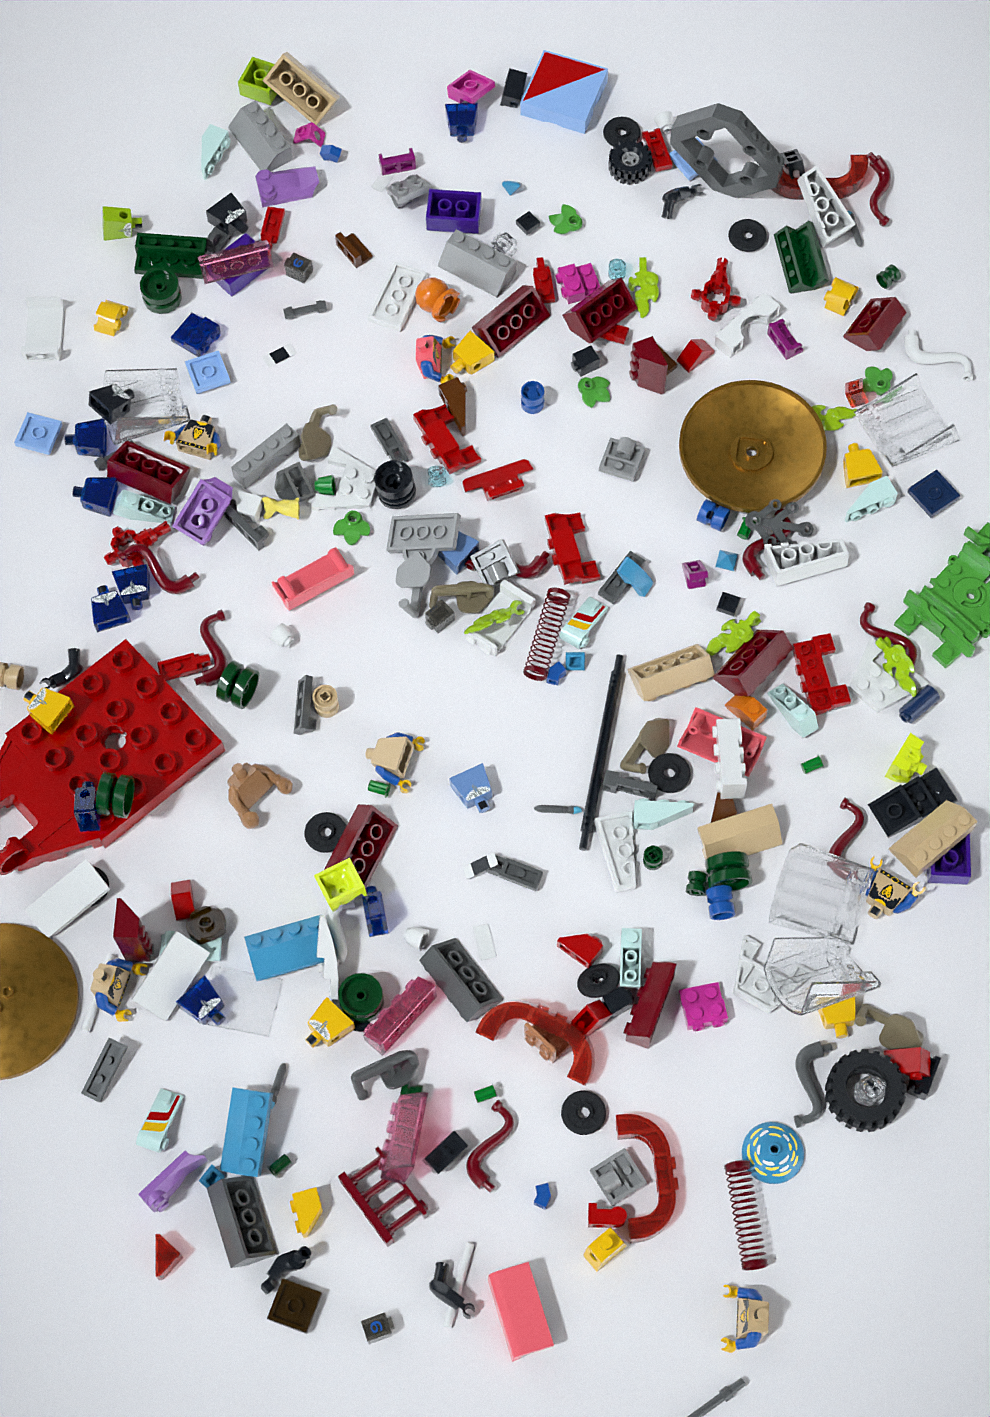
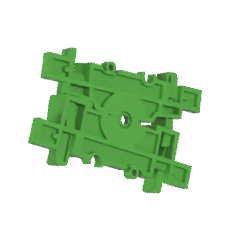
M989 522L978 533L969 526L965 529L963 535L970 540L964 543L958 557L956 555L949 556L948 565L936 578L930 579L929 583L933 585V588H928L924 585L918 595L910 589L907 591L903 603L908 608L894 623V626L907 636H910L920 624L936 635L943 644L933 652L932 657L945 669L961 653L968 658L971 657L975 652L973 644L979 639L980 635L983 638H987L990 635V581L986 584L984 583L990 576V557L984 555L987 551L990 553ZM972 594L974 598L969 599L967 595Z

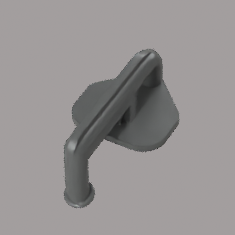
M412 1050L398 1051L353 1072L351 1081L358 1099L362 1101L368 1097V1091L363 1088L362 1082L377 1075H380L384 1085L392 1090L410 1083L420 1064L416 1053Z

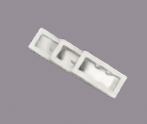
M320 915L316 955L318 958H324L323 978L330 979L329 998L338 999V969L335 949L325 917Z

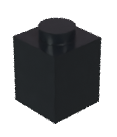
M592 345L572 354L571 366L582 377L599 369L600 358Z
M618 987L610 994L602 997V1003L612 1014V1019L632 1008L634 1002L632 992L624 987Z

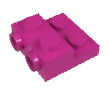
M468 70L447 86L448 98L460 104L464 101L473 104L495 87V81L477 72Z
M575 263L559 267L558 273L555 274L557 283L562 286V297L567 299L568 304L582 301L600 287L591 263L577 267Z
M718 982L679 990L687 1030L693 1029L696 1032L704 1030L707 1026L713 1025L714 1028H717L727 1023L728 1015Z

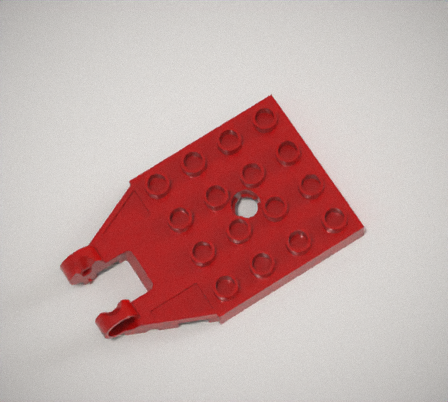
M127 639L123 640L57 692L71 698L74 706L53 734L45 730L30 715L5 733L7 738L0 749V809L3 806L6 808L15 806L33 826V829L20 839L17 837L8 838L5 847L0 850V875H7L16 869L23 871L39 866L43 862L59 860L68 857L67 852L90 845L94 849L101 846L106 849L225 752L223 742ZM114 733L126 735V743L118 750L106 749L105 743L109 735ZM104 772L116 773L117 778L121 775L134 777V799L127 818L115 817L113 812L110 816L97 814L96 794L101 775ZM75 790H76V792H77V795H78V798H79V801H80V807H79V805H78V801L76 800L77 798H76Z

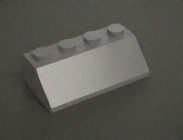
M256 100L240 108L228 128L259 170L273 171L293 160L291 146Z
M456 229L446 242L438 262V267L498 297L516 273V260Z

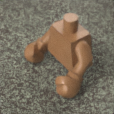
M246 762L243 765L241 763L233 765L231 770L234 774L227 781L229 785L228 800L238 812L237 815L240 817L243 826L247 829L257 827L260 821L257 813L251 812L249 809L273 784L277 786L280 793L285 795L290 794L293 789V783L290 779L280 774L277 775L265 765L256 763L250 765Z

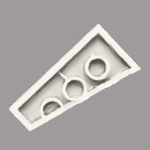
M817 165L802 174L797 181L821 247L823 248L849 231L856 224Z
M842 539L818 540L817 543L803 541L800 544L791 545L788 543H781V545L772 546L771 544L764 545V559L776 586L839 569L848 564L849 553Z
M740 718L716 719V726H712V736L716 738L717 742L713 746L714 756H718V762H715V774H719V780L716 781V791L720 792L721 799L744 798L747 779L745 778V763H742L744 751L740 745L742 744Z

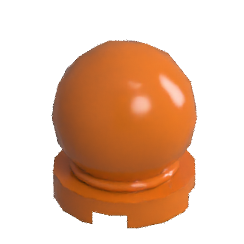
M429 277L421 281L416 288V303L422 310L432 313V317L438 322L446 321L444 317L449 313L453 314L460 303L458 298L460 293L455 289H449L443 280L436 277Z

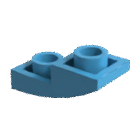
M629 557L624 559L617 570L622 580L627 584H631L639 596L645 597L654 583L648 574Z

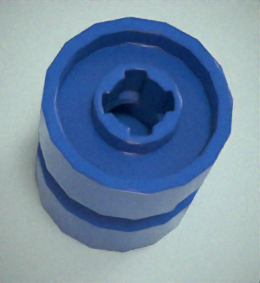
M528 381L521 388V407L528 414H537L544 408L545 391L541 383Z
M706 499L699 510L696 521L705 525L710 524L711 528L721 531L727 522L730 509L723 506L717 507L716 503Z
M721 885L706 890L707 902L711 904L708 907L710 919L725 920L735 916L734 903L730 902L733 898L730 886Z

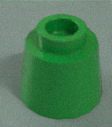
M334 475L318 477V480L314 482L315 491H318L319 494L335 495L336 483Z

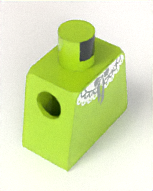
M102 206L103 240L132 237V228H142V217L132 218L131 209Z

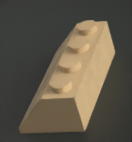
M288 52L281 55L263 79L265 84L316 126L340 98L338 94Z
M698 644L627 669L636 691L643 701H653L658 696L672 694L674 690L688 688L696 682H704L714 676L710 655Z
M946 800L888 850L917 878L972 832L978 821L964 807Z

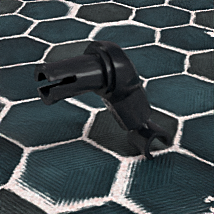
M692 185L691 188L689 186L678 187L664 193L662 197L664 206L661 217L672 219L674 204L682 199L691 197V194L701 195L703 192H697V187L702 185Z
M68 649L69 665L63 671L49 678H43L39 684L46 683L48 687L44 688L50 689L51 687L54 689L70 683L83 673L84 667L80 664V649Z
M302 1246L299 1250H292L278 1256L266 1273L269 1277L261 1284L262 1291L267 1295L275 1288L271 1283L273 1280L278 1282L286 1272L302 1269L306 1264V1260L311 1256V1250L306 1246Z
M436 1262L434 1278L429 1282L430 1291L438 1299L455 1310L461 1308L463 1316L466 1319H471V1316L465 1310L471 1309L475 1312L474 1305L463 1303L465 1299L446 1283L449 1264L445 1263L443 1266L444 1262Z

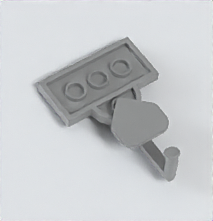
M459 513L392 516L386 551L389 553H403L405 561L397 568L396 584L401 588H413L410 604L409 600L404 598L399 601L398 605L413 618L419 616L423 587L430 581L432 570L430 565L437 558L438 552L456 550L461 519Z

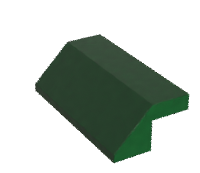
M808 220L797 229L786 225L773 234L789 293L816 290L829 281L813 222Z
M137 232L135 242L137 254L134 267L135 274L144 275L153 268L162 267L171 270L177 277L205 279L207 267L206 237Z

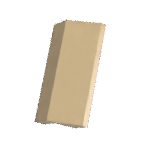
M772 804L697 828L703 844L702 853L705 860L713 855L731 851L744 852L749 856L782 845L779 821Z

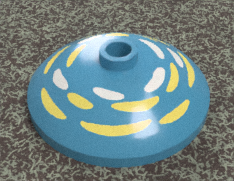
M765 1122L755 1126L746 1135L742 1145V1160L750 1161L751 1167L747 1171H751V1175L755 1179L767 1184H781L789 1181L799 1172L804 1160V1148L799 1136L790 1127L778 1122ZM776 1147L778 1149V1152L773 1153L771 1152L770 1148Z

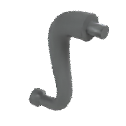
M817 1041L805 1046L797 1054L795 1061L796 1071L802 1086L812 1102L813 1109L808 1115L802 1117L799 1115L794 1116L796 1128L815 1121L822 1113V1099L812 1078L809 1064L814 1059L824 1057V1052L833 1051L831 1043L821 1045V1042Z

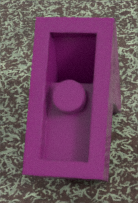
M700 560L682 563L687 588L705 587V578H708V571Z

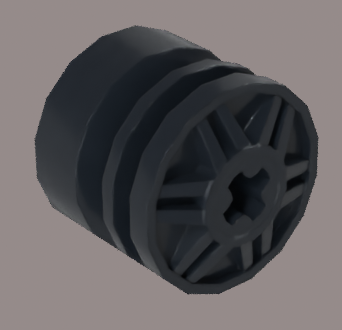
M390 460L381 464L375 471L374 482L380 502L385 507L401 509L412 503L416 496V487L411 468L406 463L400 460Z

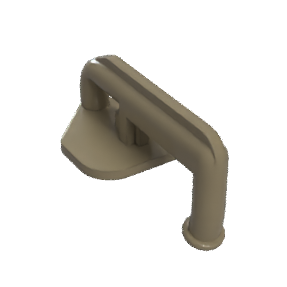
M331 404L314 409L309 422L304 425L298 454L302 461L313 460L328 454L331 447V437L319 427L322 415H335L337 413L336 405Z
M475 581L437 585L431 590L429 607L431 609L436 606L440 607L439 596L456 595L457 606L461 612L479 613L493 599L494 587L490 584L477 583Z
M655 718L646 722L639 736L621 761L620 768L622 770L645 774L646 765L644 763L634 764L644 748L653 758L665 753L669 747V720Z
M869 1004L861 1005L854 1021L857 1026H864L867 1022L866 1016L884 1024L879 1035V1041L883 1047L893 1050L922 1046L924 1036L916 1029L911 1019L901 1014L890 1015Z

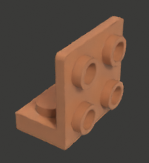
M542 1017L532 1026L528 1022L524 1025L525 1041L531 1047L535 1045L540 1050L539 1054L546 1061L550 1060L554 1063L570 1047V1044Z

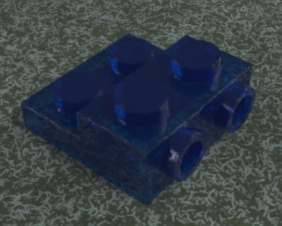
M191 312L170 338L173 343L200 357L208 352L210 345L214 341L218 340L221 330L219 324L207 317L201 318Z

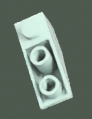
M212 124L208 126L202 135L201 170L204 180L207 179L209 174H212L217 161L221 160L224 150L230 146L231 142L227 130Z
M888 476L875 480L867 486L847 511L846 523L851 520L857 521L863 515L873 514L878 509L890 507L895 503L898 493Z
M123 489L116 497L113 514L130 520L157 523L167 521L168 524H171L175 507Z
M783 683L767 692L790 726L802 738L819 729L815 712Z
M646 798L635 800L633 829L654 830L691 814L694 803H689L686 800L670 802L666 799L650 801Z
M622 928L620 987L640 988L642 929Z

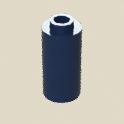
M926 685L915 697H912L899 709L901 720L912 724L940 699L938 692L932 686Z

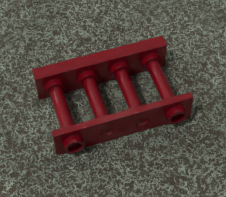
M377 1147L375 1148L378 1155L376 1159L354 1175L350 1174L347 1176L344 1171L338 1175V1179L385 1245L389 1247L394 1243L392 1236L395 1235V1231L419 1213L424 1219L428 1217L426 1212L428 1207L422 1199L417 1200L389 1162L392 1158L385 1149L381 1151ZM384 1163L390 1174L367 1191L360 1193L355 1187L358 1185L357 1182ZM396 1180L403 1190L379 1208L371 1209L368 1204L370 1198ZM408 1196L415 1207L392 1224L384 1226L380 1221L382 1215Z

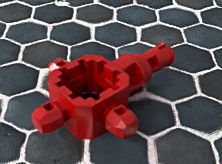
M722 257L717 259L716 270L711 275L710 280L704 284L703 291H700L701 289H692L691 299L696 301L702 300L701 309L708 313L707 317L712 321H715L718 315H723L727 312L728 304L740 306L741 302L740 296L730 295L731 287L728 284L726 273L728 260L724 258L722 262ZM711 292L717 295L723 293L725 299L719 304L718 301L712 300V302H709L707 296Z
M167 521L153 529H143L139 533L129 529L123 531L121 527L117 526L112 529L114 537L110 545L113 552L107 553L103 558L107 565H112L118 560L122 567L129 568L133 566L136 570L140 571L145 567L143 562L145 557L140 552H134L123 562L117 554L120 549L119 546H124L127 544V541L149 547L158 541L157 538L172 530Z

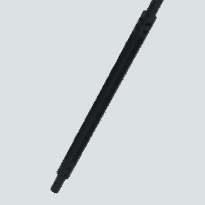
M620 654L616 655L614 670L611 671L580 829L582 834L579 850L582 851L587 850L589 834L592 833L622 678L621 668L624 656Z

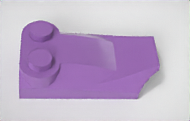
M315 166L276 172L265 169L260 170L255 175L262 208L312 198L313 192L319 184Z
M216 477L200 479L172 527L205 546L211 540L214 529L233 499V487Z
M185 1150L138 1195L154 1213L157 1211L161 1213L168 1207L169 1198L179 1188L185 1177L208 1162L207 1158L204 1155H191Z

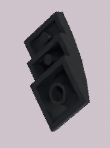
M936 767L921 777L917 776L904 785L900 784L867 805L889 838L920 823L946 800L952 803L958 800Z

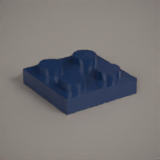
M937 469L909 487L907 491L930 518L959 500L961 496Z

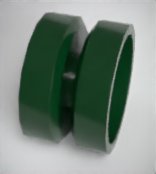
M160 267L153 268L142 276L140 291L143 302L148 310L157 314H166L174 311L180 305L182 299L181 289L174 272Z
M235 660L231 661L220 677L216 690L217 699L226 703L231 701L233 706L244 709L251 701L258 686L259 671L251 667L245 669L242 663Z
M104 772L101 775L96 794V812L98 815L110 816L113 812L114 816L118 818H127L129 816L135 790L133 776L121 775L117 778L116 773Z
M740 851L723 852L705 860L706 873L710 875L708 877L709 888L727 885L734 892L752 884L751 872L747 869L749 867V859L746 853Z
M355 973L348 976L341 983L338 991L340 1007L343 1013L353 1022L368 1023L375 1020L381 1014L384 1007V995L382 987L376 978L366 973Z

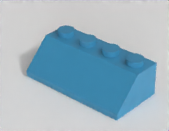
M320 915L244 937L257 982L324 962V958H318L316 955Z
M232 1087L220 1171L252 1177L261 1176L273 1093Z

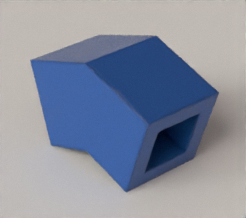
M322 145L320 155L324 161L330 160L337 163L342 148L334 145Z
M559 661L549 668L547 675L548 684L558 686L560 679L566 675V668Z
M548 1183L535 1186L537 1196L534 1200V1205L546 1210L551 1199Z

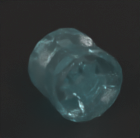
M622 259L611 260L608 270L609 278L611 280L620 277L624 279L626 263Z
M432 466L428 469V475L430 476L428 484L431 487L446 485L447 482L444 477L446 468L443 466Z

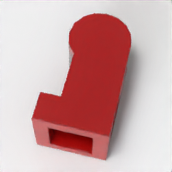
M597 1203L588 1204V1228H620L626 1223L627 1212L622 1207L597 1209Z

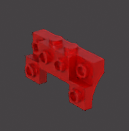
M446 404L433 409H422L413 414V420L423 434L421 436L425 446L428 445L430 447L432 457L444 465L449 475L462 468L467 470L481 462V457L477 455L473 445L459 450L457 441L446 426L454 421V416L450 414Z
M552 513L545 515L544 521L549 534L547 545L549 550H553L552 561L554 566L558 567L564 585L578 581L584 584L600 580L595 560L581 562L574 534L585 531L581 513Z
M831 633L813 636L811 640L794 643L792 651L796 661V675L801 678V692L805 693L808 705L815 714L821 715L834 708L850 704L851 699L846 684L831 687L822 656L835 653L836 650Z

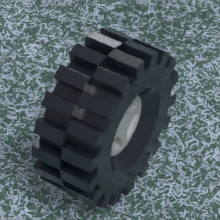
M626 139L624 143L621 140L619 145L614 144L609 154L608 169L610 175L614 176L616 181L620 179L622 184L624 182H627V185H631V182L638 184L639 180L643 182L645 177L647 178L649 172H651V150H648L649 147L647 145L643 146L642 141L637 143V139H633V142Z

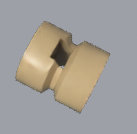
M0 662V687L6 685L9 689L20 690L24 680V667L11 664L9 667L7 663Z
M320 685L317 687L312 695L315 711L321 717L330 718L339 710L337 692L330 685Z

